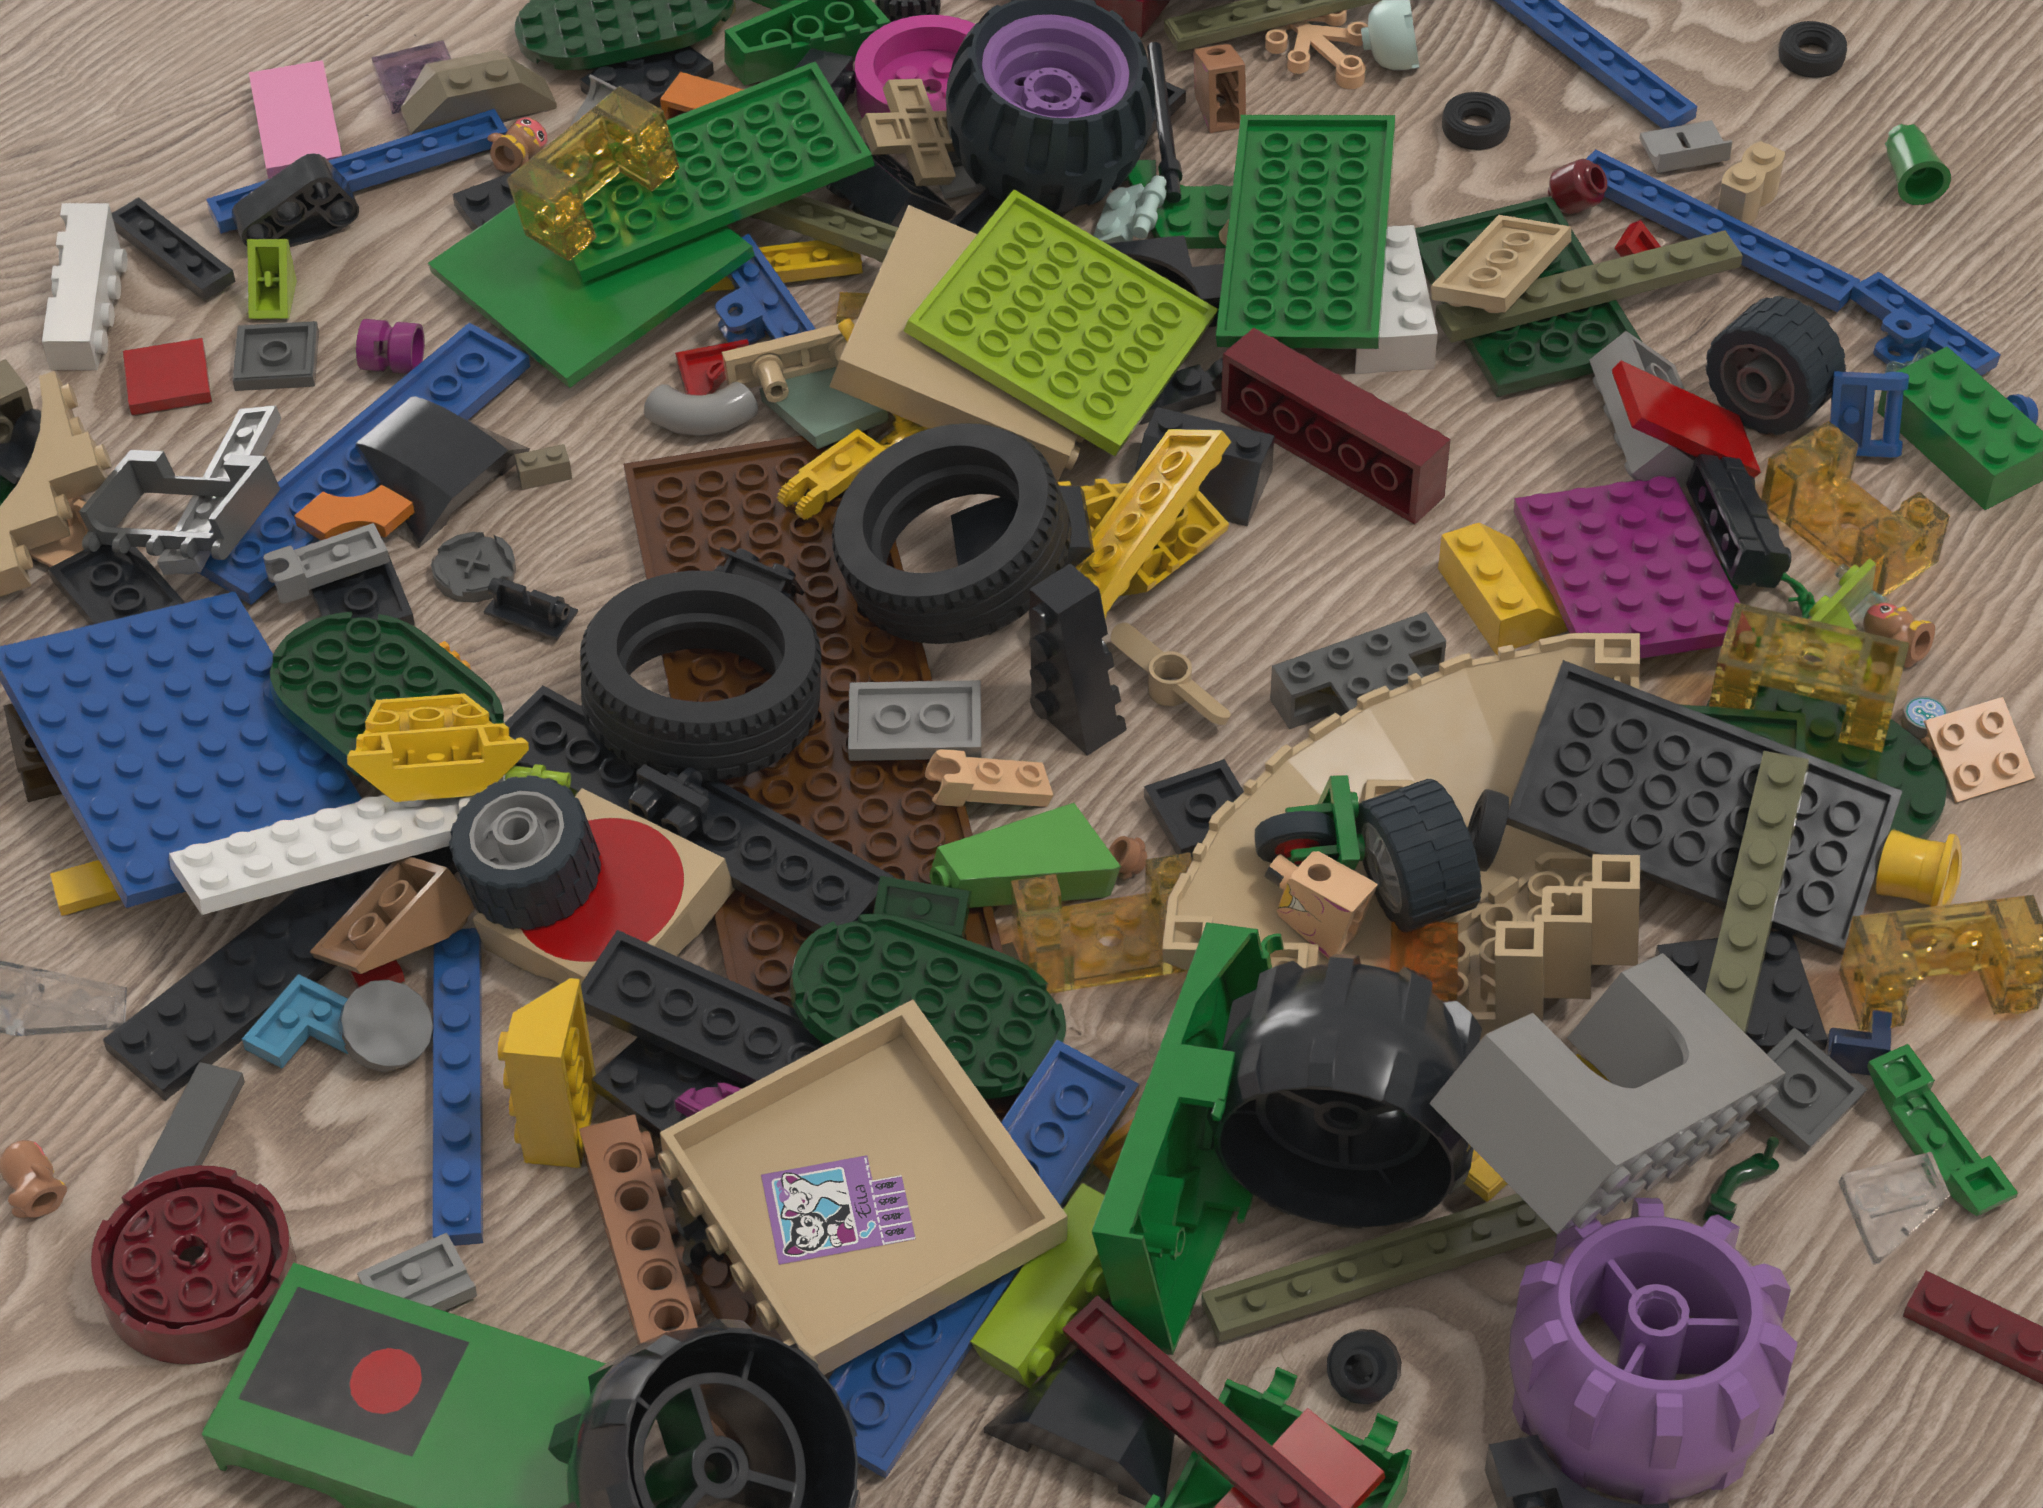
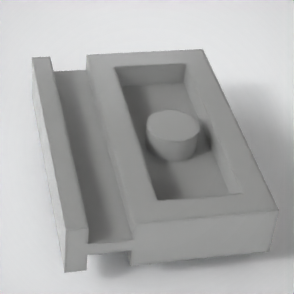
M447 1233L357 1273L359 1283L442 1311H446L477 1296L475 1284L471 1281L466 1267Z

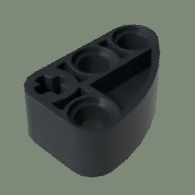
M316 153L300 157L238 201L232 209L233 221L245 246H247V239H288L289 246L294 247L336 233L351 224L359 215V206L347 180L325 157Z

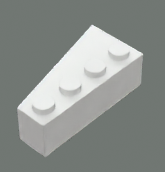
M62 203L60 216L64 220L66 232H58L56 247L59 249V266H53L52 268L53 297H48L42 344L50 370H98L101 354H106L108 349L107 329L108 326H113L115 313L113 304L114 300L119 299L121 296L120 275L121 272H126L127 252L125 249H120L109 203Z

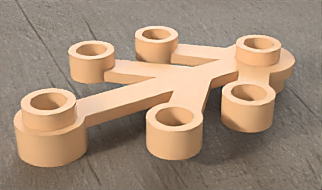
M1347 10L1272 28V30L1266 33L1265 49L1273 54L1285 52L1288 42L1286 32L1293 29L1297 33L1294 50L1288 53L1287 68L1289 71L1301 74L1309 70V50L1311 45L1336 67L1335 81L1337 85L1345 89H1356L1365 82L1366 67L1358 56L1343 54L1330 41L1348 42L1354 46H1362L1361 28L1368 27V25L1363 22H1352L1347 28H1338L1337 26H1341L1346 22ZM1307 21L1326 22V24L1335 27L1311 25Z

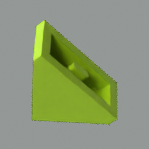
M247 239L249 319H289L297 279L288 239Z

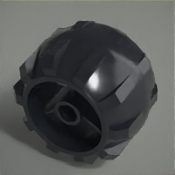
M1334 954L1329 958L1328 964L1302 968L1295 961H1291L1260 973L1257 989L1232 1002L1221 1049L1235 1052L1226 1106L1220 1121H1215L1212 1118L1214 1108L1209 1107L1207 1114L1208 1122L1216 1137L1217 1146L1215 1152L1222 1166L1233 1180H1236L1251 1194L1266 1202L1268 1206L1288 1215L1292 1214L1311 1221L1343 1228L1362 1229V1227L1388 1226L1403 1222L1409 1223L1425 1217L1448 1194L1451 1195L1466 1181L1471 1168L1474 1149L1429 1103L1480 1042L1482 1027L1473 1014L1458 1001L1443 1003L1431 992L1433 982L1429 978L1405 966L1397 973L1381 967L1361 964L1359 955Z
M717 1319L702 1327L666 1332L640 1343L628 1353L607 1362L588 1376L591 1395L582 1412L556 1424L548 1446V1450L558 1461L568 1464L566 1482L569 1504L559 1508H706L723 1500L745 1505V1508H858L861 1499L859 1490H857L858 1457L855 1437L858 1434L851 1412L849 1410L846 1411L836 1390L819 1370L818 1363L813 1356L797 1343L789 1346L776 1338L752 1331V1328L743 1320ZM656 1417L667 1456L653 1462L644 1477V1446L650 1426ZM711 1421L722 1430L726 1437L715 1435Z

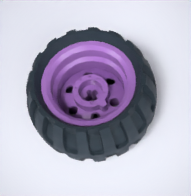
M1011 0L1002 6L997 4L992 7L971 28L961 43L951 67L946 89V114L949 135L955 153L959 160H962L963 166L970 178L976 184L981 183L989 190L991 196L1002 202L1006 200L1013 190H1016L1047 209H1056V212H1067L1080 205L1087 204L1090 206L1101 201L1110 189L1115 190L1121 185L1136 166L1148 142L1155 113L1153 72L1139 36L1135 31L1131 32L1120 15L1113 10L1109 12L1097 6L1093 0Z

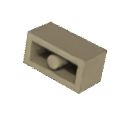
M565 444L514 455L522 490L572 479L570 460Z

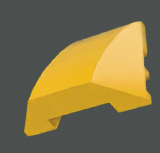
M1104 478L1095 479L1092 486H1080L1085 495L1091 534L1129 483L1110 484ZM1070 481L1057 482L1058 486H1071ZM1198 491L1193 499L1186 503L1176 517L1174 526L1162 536L1154 547L1150 559L1140 566L1130 580L1128 589L1121 596L1148 592L1180 566L1213 544L1228 530L1229 523L1200 491Z
M466 694L376 700L365 721L364 733L358 734L356 738L355 751L350 750L347 755V765L394 802L474 796L476 793L485 790L487 786L498 782L529 751V742L522 737L516 738V740L510 737L508 726L504 723L493 724L489 721V712Z

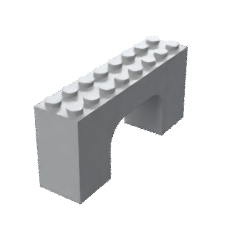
M1662 953L1621 972L1567 1037L1609 1081L1590 1070L1534 1013H1531L1485 1034L1429 1104L1556 1234H1559L1573 1225H1576L1579 1229L1584 1228L1599 1213L1602 1216L1607 1215L1621 1200L1625 1204L1628 1203L1643 1188L1649 1191L1664 1176L1670 1179L1686 1164L1691 1167L1706 1153L1709 1155L1714 1154L1726 1141L1730 1144L1736 1141L1749 1128L1750 1123L1746 1118L1754 1109L1758 1112L1763 1110L1777 1096L1779 1091L1774 1086L1784 1076L1785 1072Z

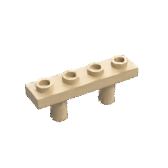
M858 319L852 320L853 323L856 324ZM839 324L724 351L722 356L727 385L733 382H740L747 388L762 385L768 401L780 402L789 394L785 379L837 367L847 341L838 330Z

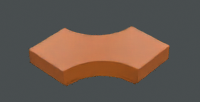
M381 485L369 493L354 497H339L322 492L294 517L296 526L320 540H325L374 523L380 536L385 538L414 513L413 502Z

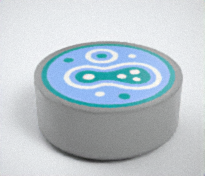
M1914 697L1905 704L1902 725L1915 737L1925 738L1928 732L1923 721L1948 714L1947 708L1942 702L1933 697Z

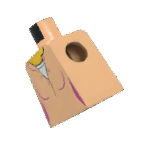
M1319 851L1312 852L1299 867L1280 854L1270 864L1264 876L1284 890L1277 908L1278 916L1310 944H1319V952L1328 959L1334 954H1340L1357 936L1378 885Z

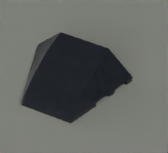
M414 396L410 397L368 432L355 446L379 486L383 485L413 502L414 513L405 522L412 531V539L418 548L446 526L449 515L496 474L503 476L516 465L515 454L530 451V448L478 426L440 405Z
M1059 486L1069 511L1070 526L1072 528L1069 553L1063 568L1069 564L1076 567L1095 552L1085 495L1080 486ZM998 497L951 515L958 566L975 559L1001 538L1015 516L1018 507L1016 502Z
M1078 1348L1073 1350L984 1427V1433L1021 1450L1029 1452L1032 1445H1035L1118 1483L1119 1494L1145 1506L1153 1494L1160 1497V1508H1162L1166 1501L1175 1434Z

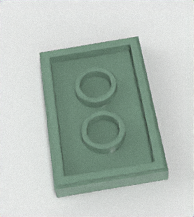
M837 367L785 379L789 394L780 402L768 401L763 388L759 389L762 402L817 449L842 440L856 429L865 431L889 420L886 410L829 387Z

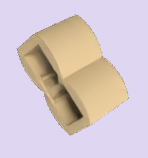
M1762 141L1747 148L1741 162L1731 166L1723 175L1717 209L1750 225L1757 218L1760 207L1772 202L1778 194L1785 152Z

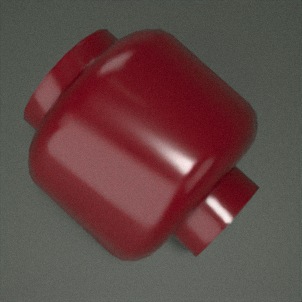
M1584 158L1556 168L1550 176L1548 196L1552 197L1557 207L1563 213L1569 215L1595 207L1602 202L1607 189L1605 172L1599 165Z

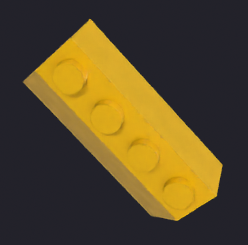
M570 978L513 1012L508 1032L502 1031L499 1036L498 1060L505 1061L503 1085L505 1089H510L511 1092L509 1115L516 1117L514 1140L515 1143L521 1144L524 1162L529 1164L581 1168L584 1154L579 1129L591 1125L598 1095L593 1090L591 1080L596 1073L580 979Z

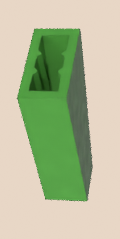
M1071 803L937 847L929 877L932 885L972 891L971 908L1104 898L1112 894L1121 866L1076 804Z

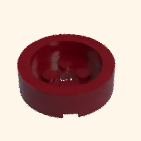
M206 1165L187 1166L165 1171L146 1179L130 1189L121 1197L123 1203L112 1213L107 1221L102 1220L94 1238L91 1253L94 1283L113 1330L127 1345L137 1352L152 1359L173 1364L213 1362L248 1348L258 1325L267 1313L293 1262L297 1263L286 1217L276 1198L261 1183L256 1185L247 1179L237 1176L235 1170ZM198 1246L205 1250L203 1255L195 1260L196 1264L191 1265L189 1261L179 1259L181 1253L189 1247Z

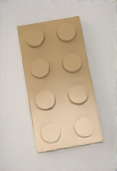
M1498 215L1431 285L1432 300L1447 302L1455 307L1471 306L1482 308L1489 313L1506 312L1571 242V226Z

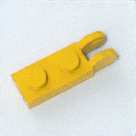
M856 429L802 467L797 475L779 489L778 501L786 507L797 502L796 514L804 520H808L812 515H816L821 511L825 502H830L845 491L858 473L886 448L859 429ZM809 488L811 491H809V492L806 494V496H804V494L806 493L807 489Z

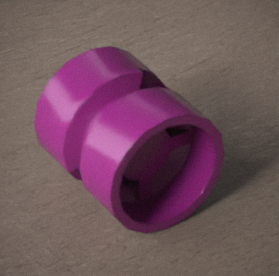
M363 319L361 321L356 340V360L360 370L384 372L390 366L393 373L408 374L423 361L425 335L421 324L396 322L391 327L386 320Z

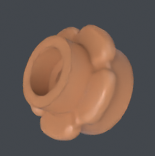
M1120 836L1109 848V851L1121 866L1118 877L1121 879H1129L1133 874H1139L1147 863L1148 856L1145 851V843L1141 838L1136 837L1133 839Z

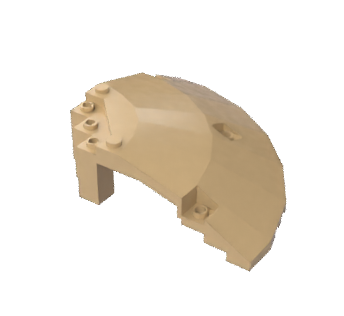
M1570 633L1539 639V647L1515 651L1513 645L1498 647V655L1472 660L1470 653L1461 654L1439 663L1438 672L1423 678L1417 673L1408 676V684L1390 691L1386 686L1363 694L1357 698V706L1342 716L1334 713L1310 728L1309 737L1293 748L1287 744L1282 746L1265 763L1266 770L1255 781L1249 779L1244 784V792L1233 803L1227 800L1212 815L1209 821V831L1202 843H1197L1192 853L1193 861L1186 873H1181L1168 898L1162 947L1163 961L1188 971L1206 922L1258 929L1261 942L1268 935L1281 934L1284 949L1270 954L1272 968L1291 961H1295L1302 968L1328 964L1329 959L1319 952V944H1310L1278 916L1277 908L1284 890L1264 877L1271 863L1263 861L1256 852L1254 833L1255 828L1260 822L1272 816L1285 813V809L1288 807L1317 804L1330 776L1348 775L1350 791L1357 793L1359 803L1425 779H1434L1442 784L1448 794L1451 795L1468 828L1474 807L1485 789L1505 794L1509 797L1510 804L1562 661L1565 660L1639 689L1640 633ZM1506 825L1500 847L1492 865L1486 872L1480 871L1482 892L1480 902L1475 909L1406 933L1397 929L1387 918L1374 893L1359 933L1340 953L1359 955L1361 964L1381 967L1397 973L1405 966L1426 976L1433 982L1431 992L1443 1003L1458 1001L1473 1014L1482 1027L1480 1041L1485 1034L1531 1013H1534L1543 1022L1544 998L1591 999V965H1638L1640 855L1593 854L1591 858ZM1359 861L1355 871L1368 878L1362 863L1363 861Z

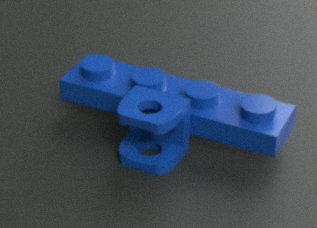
M749 234L741 237L753 246L755 256L727 275L737 290L721 298L715 305L716 313L721 318L718 327L726 341L729 343L748 339L749 345L766 337L765 331L773 340L816 329ZM737 307V309L728 313L731 308ZM746 328L745 332L742 334L732 333Z
M1877 272L1853 285L1850 299L1862 306L1867 312L1883 321L1881 330L1888 333L1886 337L1876 343L1873 355L1893 369H1902L1922 359L1924 351L1931 355L1947 346L1980 376L1997 367L2001 354L1882 273ZM1889 351H1895L1901 355L1895 356L1890 354Z

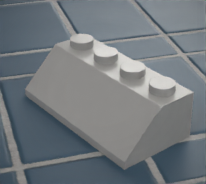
M1625 331L1589 360L1595 374L1593 383L1603 395L1606 403L1603 406L1604 412L1613 422L1616 430L1614 439L1625 454L1627 460L1624 464L1625 468L1635 481H1647L1657 476L1675 477L1680 487H1687L1686 482L1696 457L1631 427L1612 374V369L1622 360L1684 389L1682 381L1673 363Z

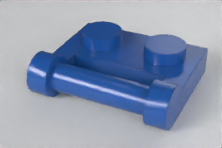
M1834 371L1827 455L1889 458L1901 456L1903 442L1899 440L1903 393L1904 390L1908 389L1909 375L1903 372H1887L1883 374ZM1875 390L1887 391L1883 438L1871 440Z

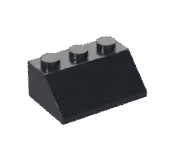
M890 154L872 155L873 167L826 185V188L838 197L849 199L851 201L849 208L853 212L898 228L908 205L945 221L951 219L956 213L952 207L927 186H916L912 173Z
M1157 407L1143 435L1134 475L1168 429L1222 430L1231 443L1222 454L1220 463L1210 470L1202 481L1199 491L1226 521L1248 526L1273 470L1274 435Z

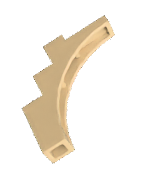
M55 371L39 376L42 396L40 432L31 460L16 487L0 506V597L31 587L28 570L33 568V562L28 550L71 536L67 519L72 518L73 515L68 500L96 491L107 478L106 469L112 467L105 446L103 444L97 446L89 432H85L78 416L74 417L72 409L78 407V402L73 388L70 384L63 385Z

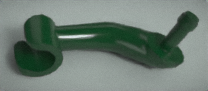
M1771 1136L1767 1139L1764 1153H1755L1723 1173L1715 1193H1712L1710 1196L1709 1205L1703 1215V1220L1708 1221L1710 1217L1720 1215L1730 1222L1732 1221L1738 1205L1730 1201L1734 1192L1743 1183L1772 1175L1778 1170L1779 1163L1773 1158L1775 1149L1779 1145L1778 1138Z

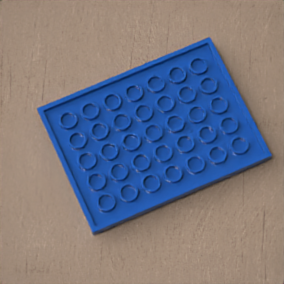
M235 591L0 646V682L126 908L186 892L170 868L169 853L186 849L193 844H205L224 839L237 832H250L272 826L281 820H294L316 814L322 809H334L353 804L362 799L340 762L293 725L277 708L270 689V670L273 663V653Z

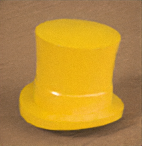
M1895 829L1891 830L1879 861L1876 879L1877 895L1906 898L1929 905L1930 916L1934 918L1940 917L1951 904L1960 882L1962 852L1957 834L1951 833L1948 835L1946 842H1939L1914 837Z

